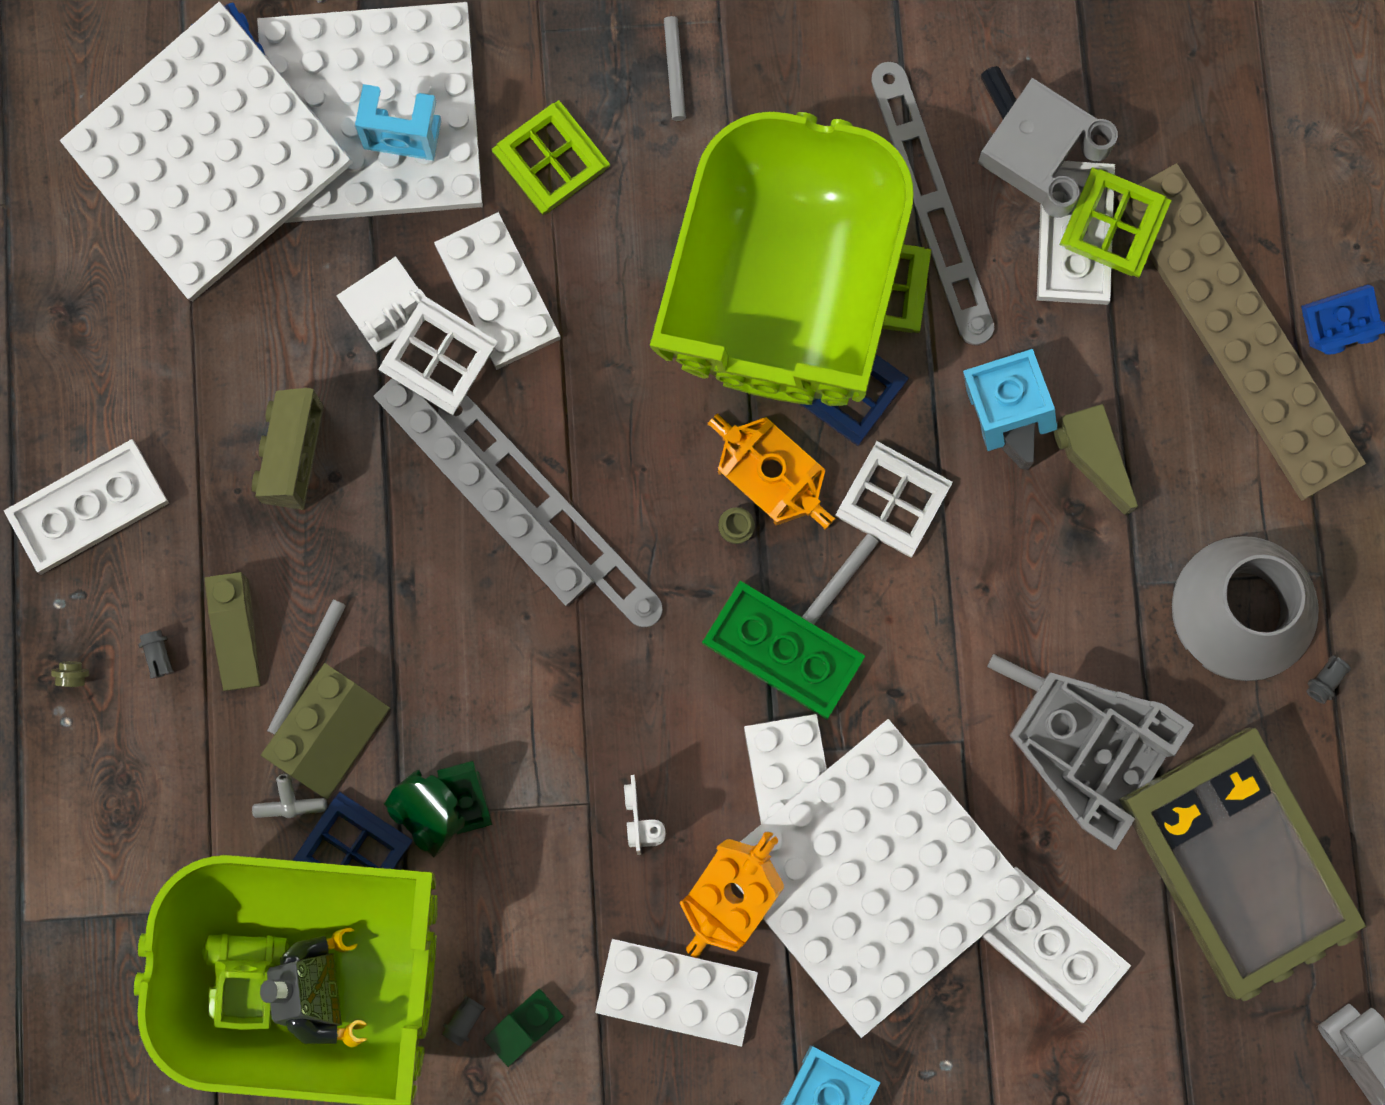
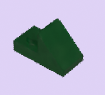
M473 761L437 770L438 779L448 787L458 801L453 808L456 815L465 818L464 827L456 833L457 835L493 825L480 774L476 771Z
M539 988L517 1009L508 1014L484 1040L505 1065L509 1067L565 1016Z

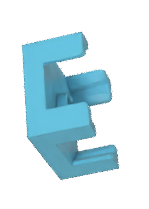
M363 84L355 122L363 148L365 150L434 161L442 121L439 115H434L436 107L435 96L417 94L412 119L407 120L389 117L387 110L377 108L381 92L380 88Z
M1033 349L963 370L966 391L971 405L974 404L987 451L1005 445L1003 432L1038 422L1040 434L1057 430L1055 408Z
M810 1045L802 1061L803 1065L787 1096L783 1098L780 1105H869L880 1082Z

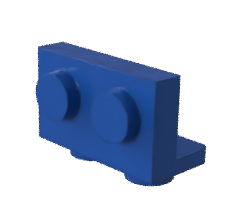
M1368 284L1301 306L1310 347L1327 355L1344 351L1346 349L1345 345L1355 342L1364 344L1379 339V334L1385 333V322L1380 319L1374 287Z

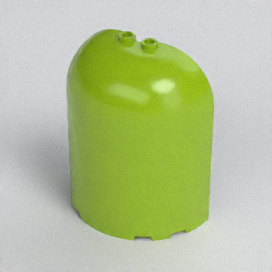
M781 112L751 114L730 123L716 134L700 158L650 347L666 361H672L673 357L676 358V361L682 364V370L704 379L708 378L709 374L714 375L718 381L723 382L724 387L748 394L805 405H812L814 398L821 399L822 403L829 406L848 405L849 398L860 402L866 396L912 213L913 182L909 168L901 154L890 142L874 132L854 127L848 121L833 119L830 126L816 124V116L806 112H798L796 115Z
M231 855L211 856L183 867L163 885L155 897L148 915L146 934L142 933L140 935L138 943V956L146 957L144 973L137 972L134 995L139 996L138 1027L149 1056L168 1077L196 1090L360 1105H413L417 1093V1086L413 1085V1081H417L418 1076H421L424 1060V1046H418L419 1039H425L426 1032H428L434 983L437 935H435V932H430V926L436 924L438 915L437 895H431L432 889H436L434 873ZM352 928L355 930L342 935V942L345 946L358 944L355 949L346 952L330 949L329 954L334 953L342 1021V1025L337 1026V1028H345L355 1020H362L367 1026L363 1029H352V1033L356 1038H367L366 1041L357 1047H349L342 1040H337V1044H305L289 1032L287 1026L274 1023L273 1020L269 1029L239 1030L214 1027L213 1018L208 1016V993L210 986L216 984L215 967L207 966L202 955V946L208 935L228 934L230 936L254 937L274 935V937L287 938L290 948L294 943L323 935H325L326 939L331 938L333 933L340 929Z

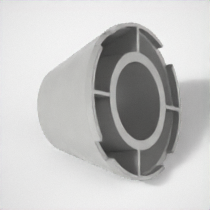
M1247 536L1231 537L1206 546L1185 565L1174 587L1172 617L1181 643L1186 650L1188 649L1203 664L1204 668L1228 679L1256 681L1285 671L1306 652L1317 628L1318 599L1309 574L1290 552L1264 539ZM1247 573L1258 576L1269 583L1274 589L1280 602L1281 611L1278 625L1273 632L1251 630L1242 625L1233 616L1227 602V586L1233 574Z

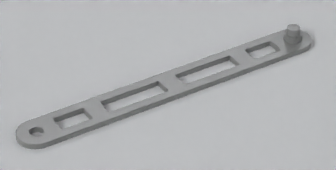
M881 63L874 69L871 83L893 146L901 154L909 168L913 182V204L929 249H931V255L960 337L966 343L971 345L984 344L993 334V319L904 69L897 63ZM885 75H892L895 81L892 84H886L883 81V77ZM904 96L912 121L896 126L888 101ZM916 138L919 139L937 190L922 196L903 146V142ZM940 209L944 210L962 263L946 267L927 214ZM968 279L977 306L961 310L952 284Z
M467 395L459 405L463 409L459 416L451 415L439 407L438 412L634 625L650 627L659 621L662 615V603L658 596ZM477 420L497 440L485 452L464 432ZM508 454L550 496L538 508L496 466ZM562 510L604 553L592 565L550 523ZM615 567L636 587L624 600L603 579Z

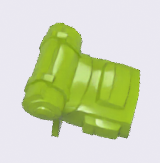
M228 934L208 935L202 946V955L207 966L215 967L216 984L210 986L208 993V1016L213 1018L214 1027L239 1030L270 1028L272 1022L270 1003H265L261 999L260 988L263 982L268 980V969L279 966L280 957L289 949L287 938L274 937V935H267V937L230 936Z

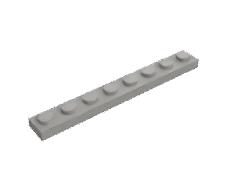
M390 379L373 396L565 606L573 603L594 583L590 576L424 397L394 379Z

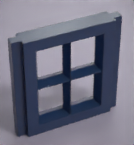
M876 354L871 375L887 386V388L876 402L868 396L861 400L870 406L871 409L860 423L838 408L839 406L826 405L821 402V399L814 398L812 405H800L856 446H859L904 387L909 377Z
M339 792L295 855L293 861L321 863L313 858L312 855L324 839L346 854L340 865H348L354 859L364 867L379 868L357 853L369 835L391 850L380 868L396 869L414 840ZM339 816L362 831L351 848L328 834Z

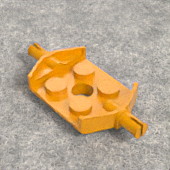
M718 413L714 416V420L711 419L708 426L722 436L725 442L718 474H723L769 515L774 520L775 525L805 515L811 516L825 530L834 522L836 518L820 506L821 501L818 499L825 469L767 417L739 427L736 425L732 427ZM767 460H776L782 466V473L778 477H767L762 472V464Z
M765 832L755 846L732 839H726L717 846V853L690 893L680 901V905L695 932L694 938L686 947L688 954L693 951L690 956L694 958L700 957L707 944L737 952L746 944L783 891L784 884L770 860L772 856L769 855L778 843L776 836L770 840L773 833ZM731 883H736L742 888L744 898H738L733 894Z

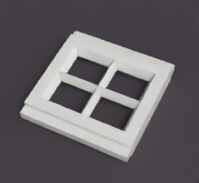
M423 296L378 370L451 415H454L495 349L498 341ZM424 320L447 333L438 350L414 337ZM453 338L477 352L467 369L443 355ZM410 343L433 356L424 373L419 372L400 360ZM439 361L462 374L453 392L429 378Z
M876 441L835 517L866 534H871L877 540L912 558L953 482ZM878 465L902 477L893 494L869 482ZM908 481L932 493L923 511L899 498ZM865 488L889 500L880 518L856 505ZM895 504L919 517L910 534L886 521Z

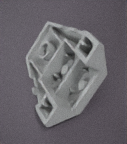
M1049 673L1010 733V737L1081 828L1111 849L1116 850L1135 820L1134 817L1125 812L1118 799L1150 782L1165 758L1175 756L1194 724L1162 703L1130 696V694L1119 691L1115 692L1097 687L1094 684Z

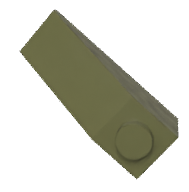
M1103 404L1061 416L1057 423V430L1054 431L1059 449H1065L1067 458L1124 515L1132 513L1138 505Z
M241 572L204 577L208 614L223 691L260 687L249 579Z

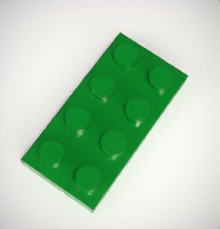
M739 581L702 641V645L828 720L865 658V655L742 581Z

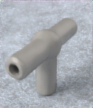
M281 774L276 778L281 801L256 803L252 806V814L255 818L275 816L293 818L299 814L322 813L328 808L325 798L296 800L291 776L288 774Z

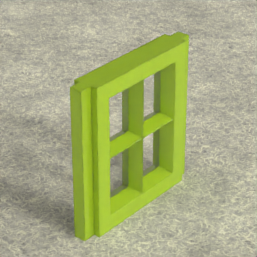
M560 100L549 105L491 149L542 215L552 211L610 167V163ZM550 122L553 123L567 141L552 153L536 134V132ZM529 137L546 156L532 168L527 165L515 149ZM571 147L587 166V168L573 178L570 177L556 159ZM549 163L553 165L566 182L551 194L535 175L536 172Z
M1092 167L1059 245L1122 273L1139 278L1172 200L1116 175ZM1105 187L1123 194L1114 218L1095 211ZM1130 197L1148 204L1139 228L1120 221ZM1092 217L1111 224L1101 248L1083 241ZM1117 227L1135 234L1126 258L1108 251Z
M903 245L900 258L910 260L907 285L894 283L892 289L905 292L902 317L886 315L883 329L920 333L931 249Z

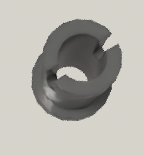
M161 630L141 635V643L138 644V647L144 650L150 679L174 673L165 646V641L168 640L167 636H163Z
M1334 655L1330 656L1329 661L1315 680L1310 679L1308 681L1309 688L1306 690L1307 694L1322 704H1325L1327 700H1332L1334 698V690L1345 675L1350 672V666L1341 658H1336Z
M466 995L449 1024L444 1023L443 1027L446 1029L442 1033L444 1037L460 1047L464 1041L468 1042L470 1040L467 1037L481 1013L486 1009Z

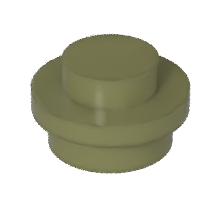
M736 507L726 510L721 515L718 528L724 540L732 544H741L751 538L755 523L752 515L747 510Z
M59 662V668L52 669L51 676L55 677L56 686L78 687L85 685V677L89 676V670L83 669L81 662Z

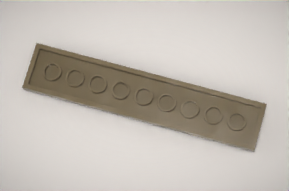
M1176 163L1138 184L1172 200L1149 253V258L1300 500L1303 501L1363 467L1366 464L1178 164ZM1120 194L1114 200L1117 206H1119L1123 194ZM1131 197L1129 198L1123 213L1129 225L1139 228L1148 204Z

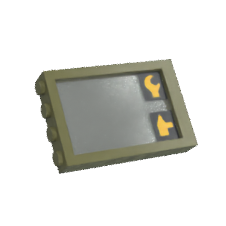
M1256 728L1241 730L1118 799L1125 812L1135 818L1132 823L1227 997L1236 1000L1241 998L1242 1001L1254 998L1262 992L1260 987L1271 980L1274 983H1278L1294 974L1292 968L1303 962L1308 965L1326 956L1324 950L1336 943L1338 946H1343L1352 942L1358 937L1356 932L1366 927Z

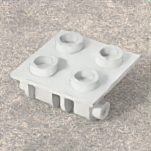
M395 256L336 296L371 347L378 353L396 341L425 295L421 289H418Z
M631 775V784L624 785L626 809L633 810L634 822H627L629 847H636L637 855H641V847L658 846L663 843L666 832L663 823L659 820L639 821L635 775Z

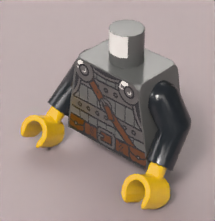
M352 928L340 929L334 932L331 938L326 939L325 935L294 943L280 957V965L271 967L267 971L268 980L264 981L260 988L261 999L265 1003H270L271 1017L274 1023L287 1026L288 1031L302 1043L337 1044V1040H342L349 1047H357L367 1040V1038H356L352 1033V1029H363L367 1026L362 1020H355L345 1028H337V1026L342 1025L335 958L334 953L329 954V950L335 949L338 952H346L355 949L358 944L345 946L342 942V935L344 933L355 931Z

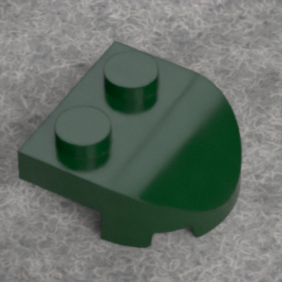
M416 770L391 791L384 805L387 807L389 816L396 823L403 824L412 834L415 844L421 850L428 851L434 858L445 849L453 835L464 827L465 818L456 815L453 808L458 801L442 781L434 775H430L425 779L421 777L420 770Z

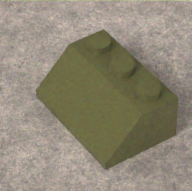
M314 389L279 390L275 393L274 401L268 402L266 409V422H270L267 436L263 435L259 444V457H263L260 471H255L252 480V492H256L255 497L262 504L304 510L324 408Z
M324 663L260 756L328 800L391 708Z

